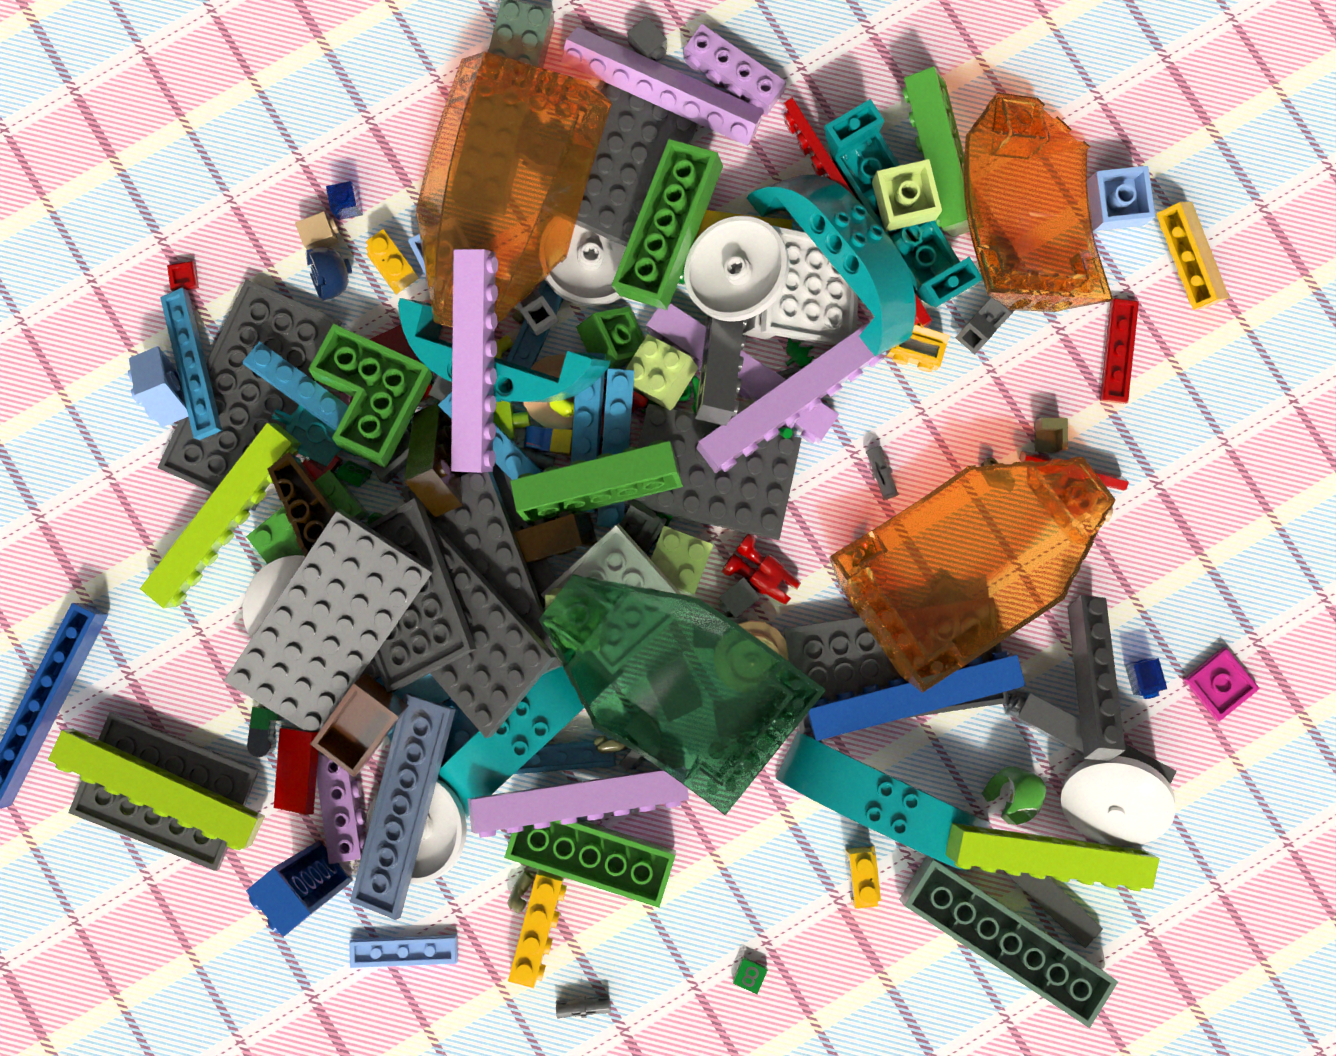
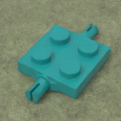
M301 405L298 406L292 415L278 409L275 410L272 419L286 424V431L301 443L297 449L298 454L326 467L341 450L354 457L356 456L339 448L332 438L335 430Z

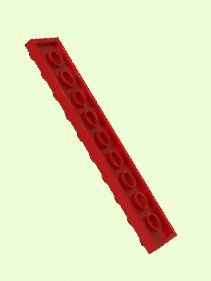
M793 97L784 102V123L791 134L796 132V137L799 141L798 146L805 156L808 154L811 156V166L816 175H823V177L840 184L853 195ZM915 294L916 315L914 326L929 328L932 319Z

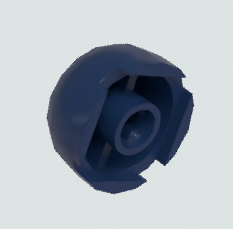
M315 247L306 250L307 266L311 265L312 273H310L319 298H322V301L342 294L349 283L348 275L352 274L349 260L343 259L337 250L329 247Z

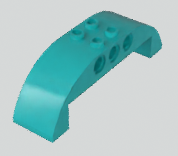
M869 99L826 124L824 129L833 163L855 198L884 230L872 180L877 171L897 167L900 164L880 134L884 119L873 101ZM935 220L885 232L899 250L907 265L915 294L932 307H939L983 280L970 256L962 261L959 260Z
M799 175L757 189L748 194L746 199L761 217L787 209L875 316L859 335L860 339L874 356L882 354L910 339L915 323L916 302L914 287L907 265L899 250L885 234L882 227L875 222L866 208L849 191L826 177Z
M399 298V317L410 347L419 360L431 371L452 382L453 343L439 339L447 309L423 301ZM567 351L560 378L494 357V368L497 373V379L494 384V396L496 402H501V400L506 402H554L565 400L578 395L592 386L608 369L610 361L587 353Z
M568 649L561 655L564 665L543 674L492 737L485 738L480 731L477 732L440 768L438 779L446 783L457 795L465 816H469L468 798L492 795L623 671L618 668L611 674L590 650Z
M797 731L775 778L800 794L861 825L931 858L964 871H969L970 869L955 866V862L945 855L952 823L989 828L991 822L959 809L831 748L819 740L816 741L811 736L799 734V731Z

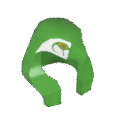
M1016 766L1004 767L989 780L981 794L987 802L994 801L1000 796L1002 786L1010 782L1008 797L1001 818L1008 824H1023L1030 821L1040 812L1046 796V786L1041 777L1034 772Z

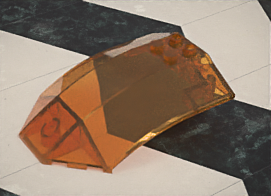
M997 92L966 134L964 151V194L967 220L987 295L1008 307L1009 310L1059 312L1110 302L1113 300L1096 246L1088 204L1086 182L1087 151L1091 146L1085 141H1077L1069 133L1072 129L1058 116L1055 118L1051 117L1043 109L1045 104L1039 98Z

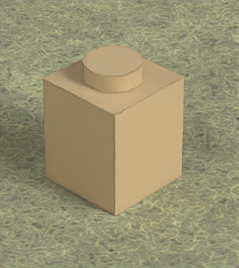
M324 211L295 222L302 244L307 250L315 247H329L339 243L336 235L340 233L334 218L330 219Z

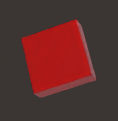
M188 261L167 265L171 291H176L180 288L185 290L199 288L195 262Z

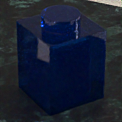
M352 181L326 186L330 211L337 220L363 216L359 191Z
M1149 657L1124 664L1133 695L1143 696V699H1151L1160 696L1159 691L1168 689L1159 658Z

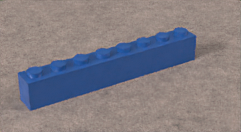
M71 603L0 742V809L12 806L108 617V614L86 603Z
M1008 650L992 653L993 658L982 660V657L966 660L967 665L957 667L956 664H949L940 667L941 672L931 674L930 670L915 673L914 679L905 681L904 677L889 680V685L879 687L878 684L865 686L862 688L863 692L853 694L852 691H845L836 694L837 699L827 701L826 697L810 701L811 706L805 708L813 738L818 741L1024 687L1026 685L1018 655L1008 653Z

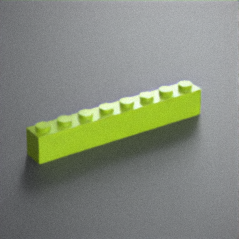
M267 422L139 589L163 609L181 605L187 598L185 593L189 588L195 586L202 579V571L206 566L213 564L218 558L219 554L217 552L219 549L233 539V531L236 527L242 525L249 518V511L253 505L260 503L265 497V490L270 483L273 484L267 469L288 452L297 456V449L301 443L280 425Z
M74 728L61 730L48 758V761L56 764L55 768L60 771L79 774V778L84 782L101 784L105 786L104 790L114 795L123 794L129 797V802L138 806H144L145 804L153 808V813L159 816H171L178 819L177 823L183 827L200 829L203 836L210 839L219 838L226 841V846L234 850H244L252 846L265 818V815Z
M956 823L951 825L945 854L955 862V866L963 869H971V866H977L981 870L992 873L1000 869L1015 876H1021V872L1039 879L1053 876L1054 879L1062 882H1070V879H1076L1078 882L1086 885H1094V882H1099L1106 887L1115 889L1118 888V885H1122L1129 890L1138 892L1142 888L1153 890L1160 860L1159 857L1144 849Z

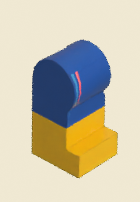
M526 426L523 448H532L534 451L571 457L573 430Z

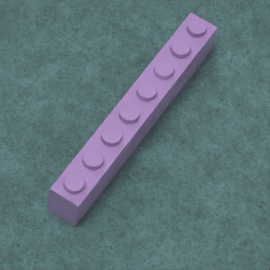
M577 27L566 39L561 62L746 146L750 144L758 130L765 111L580 27Z
M485 249L454 250L451 471L493 472L496 460L495 452L493 451V439L496 435L493 412L496 409L494 384L497 379V373L494 368L497 344L494 336L495 328L497 327L495 301L498 297V290L495 285V273L498 271V260L496 252Z
M671 303L668 310L658 308L647 323L649 335L689 355L699 367L698 370L701 371L706 326ZM744 351L740 352V356L744 357L741 371L738 372V378L741 379V387L737 395L742 399L748 401L750 398L756 402L786 380ZM821 403L810 412L807 409L799 414L801 418L788 428L792 429L794 427L802 432L800 436L809 443L817 442L819 444L839 414Z
M869 322L731 418L726 426L721 425L698 442L697 450L715 473L721 469L724 472L728 471L737 463L735 459L742 454L746 457L758 449L757 444L763 439L767 442L780 433L778 429L784 424H787L788 427L801 418L799 415L806 409L810 412L822 403L820 399L828 394L832 397L843 388L842 383L848 379L850 382H853L864 373L862 369L870 365L872 368L884 359L883 353L874 356L859 337Z
M672 767L468 798L471 832L479 833V837L482 838L495 836L496 830L507 829V833L524 831L523 826L533 824L534 829L546 828L551 826L550 822L561 820V824H572L577 822V817L587 816V820H597L604 818L603 813L613 812L614 816L630 814L629 809L639 808L640 812L656 810L655 805L665 804V808L681 806V801L689 800L685 767Z

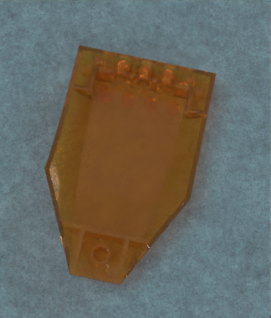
M481 52L461 59L436 130L416 208L435 323L453 328L454 250L485 249L496 252L498 260V271L495 273V285L498 290V297L495 301L497 323L504 320L511 309L519 302H522L539 282L544 281L549 276L551 270L567 258L587 182L612 107V102L588 81L489 52Z
M1072 457L1069 460L1059 458L1044 462L997 463L992 466L976 467V465L967 466L902 512L831 555L829 559L840 589L900 676L924 693L1065 599L1070 585L1077 576L1083 560L1086 559L1099 529L1103 526L1106 516L1116 499L1084 457Z

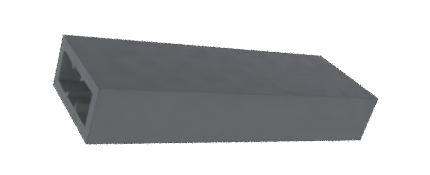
M1016 691L1015 694L1012 693L1009 696L1010 702L1005 704V708H1007L1006 715L1084 756L1080 719L1031 693ZM1125 744L1126 750L1118 756L1132 758L1150 765L1160 772L1171 784L1177 772L1176 770Z

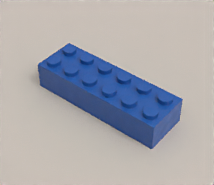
M318 840L273 867L249 887L246 892L249 895L251 905L255 909L261 910L268 918L267 923L275 933H280L284 937L352 882V879L339 863L329 864L327 848Z

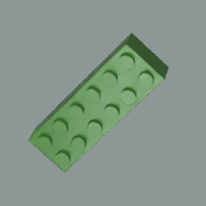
M935 66L904 77L906 87L902 88L906 102L911 104L912 112H909L910 122L913 128H917L919 135L915 137L916 146L920 153L923 152L924 159L930 160L942 212L936 219L937 226L942 227L943 231L952 237L983 228L946 81Z
M671 139L668 140L612 282V287L619 296L668 310L684 269L687 255L694 243L723 168L718 152Z
M664 440L651 442L649 446L643 448L629 447L624 449L623 453L615 455L611 453L601 454L595 460L587 462L585 460L573 461L570 463V466L563 468L558 466L549 467L544 472L538 474L524 473L519 475L518 479L510 480L516 511L528 525L532 524L535 520L547 518V520L557 518L556 514L572 510L574 514L683 487L677 458L671 442H665Z
M577 819V822L572 824H561V820L550 822V827L534 829V824L523 826L524 831L511 834L504 856L505 859L660 908L676 856V850L580 819Z

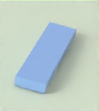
M458 934L350 939V968L457 964Z

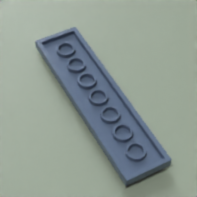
M406 693L403 696L402 701L409 706L396 723L350 902L394 920L401 918L456 710L455 708L411 693Z

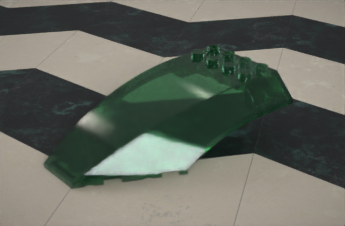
M573 574L539 618L553 649L560 658L563 668L578 694L581 704L585 707L594 729L605 733L640 754L725 816L826 691L824 687L764 642L697 597Z

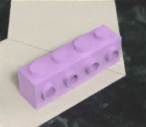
M703 24L700 25L684 47V60L690 68L694 70L699 69L706 74V77L712 83L721 84L727 88L731 96L738 99L741 98L747 103L765 110L764 114L766 116L784 93L785 80Z
M319 754L317 784L329 864L361 859L367 834L364 835L363 824L366 821L364 808H360L359 797L362 795L361 784L359 781H356V776L353 777L324 754Z

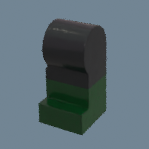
M254 706L251 712L247 749L255 757L269 755L275 750L277 745L274 737L276 721L284 719L265 706Z

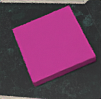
M1227 647L1219 649L1182 679L1212 717L1219 722L1260 689Z

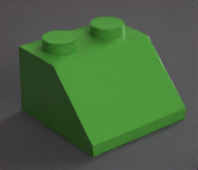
M630 306L596 312L576 326L587 353L606 354V360L610 361L608 368L618 369L629 364L645 339Z

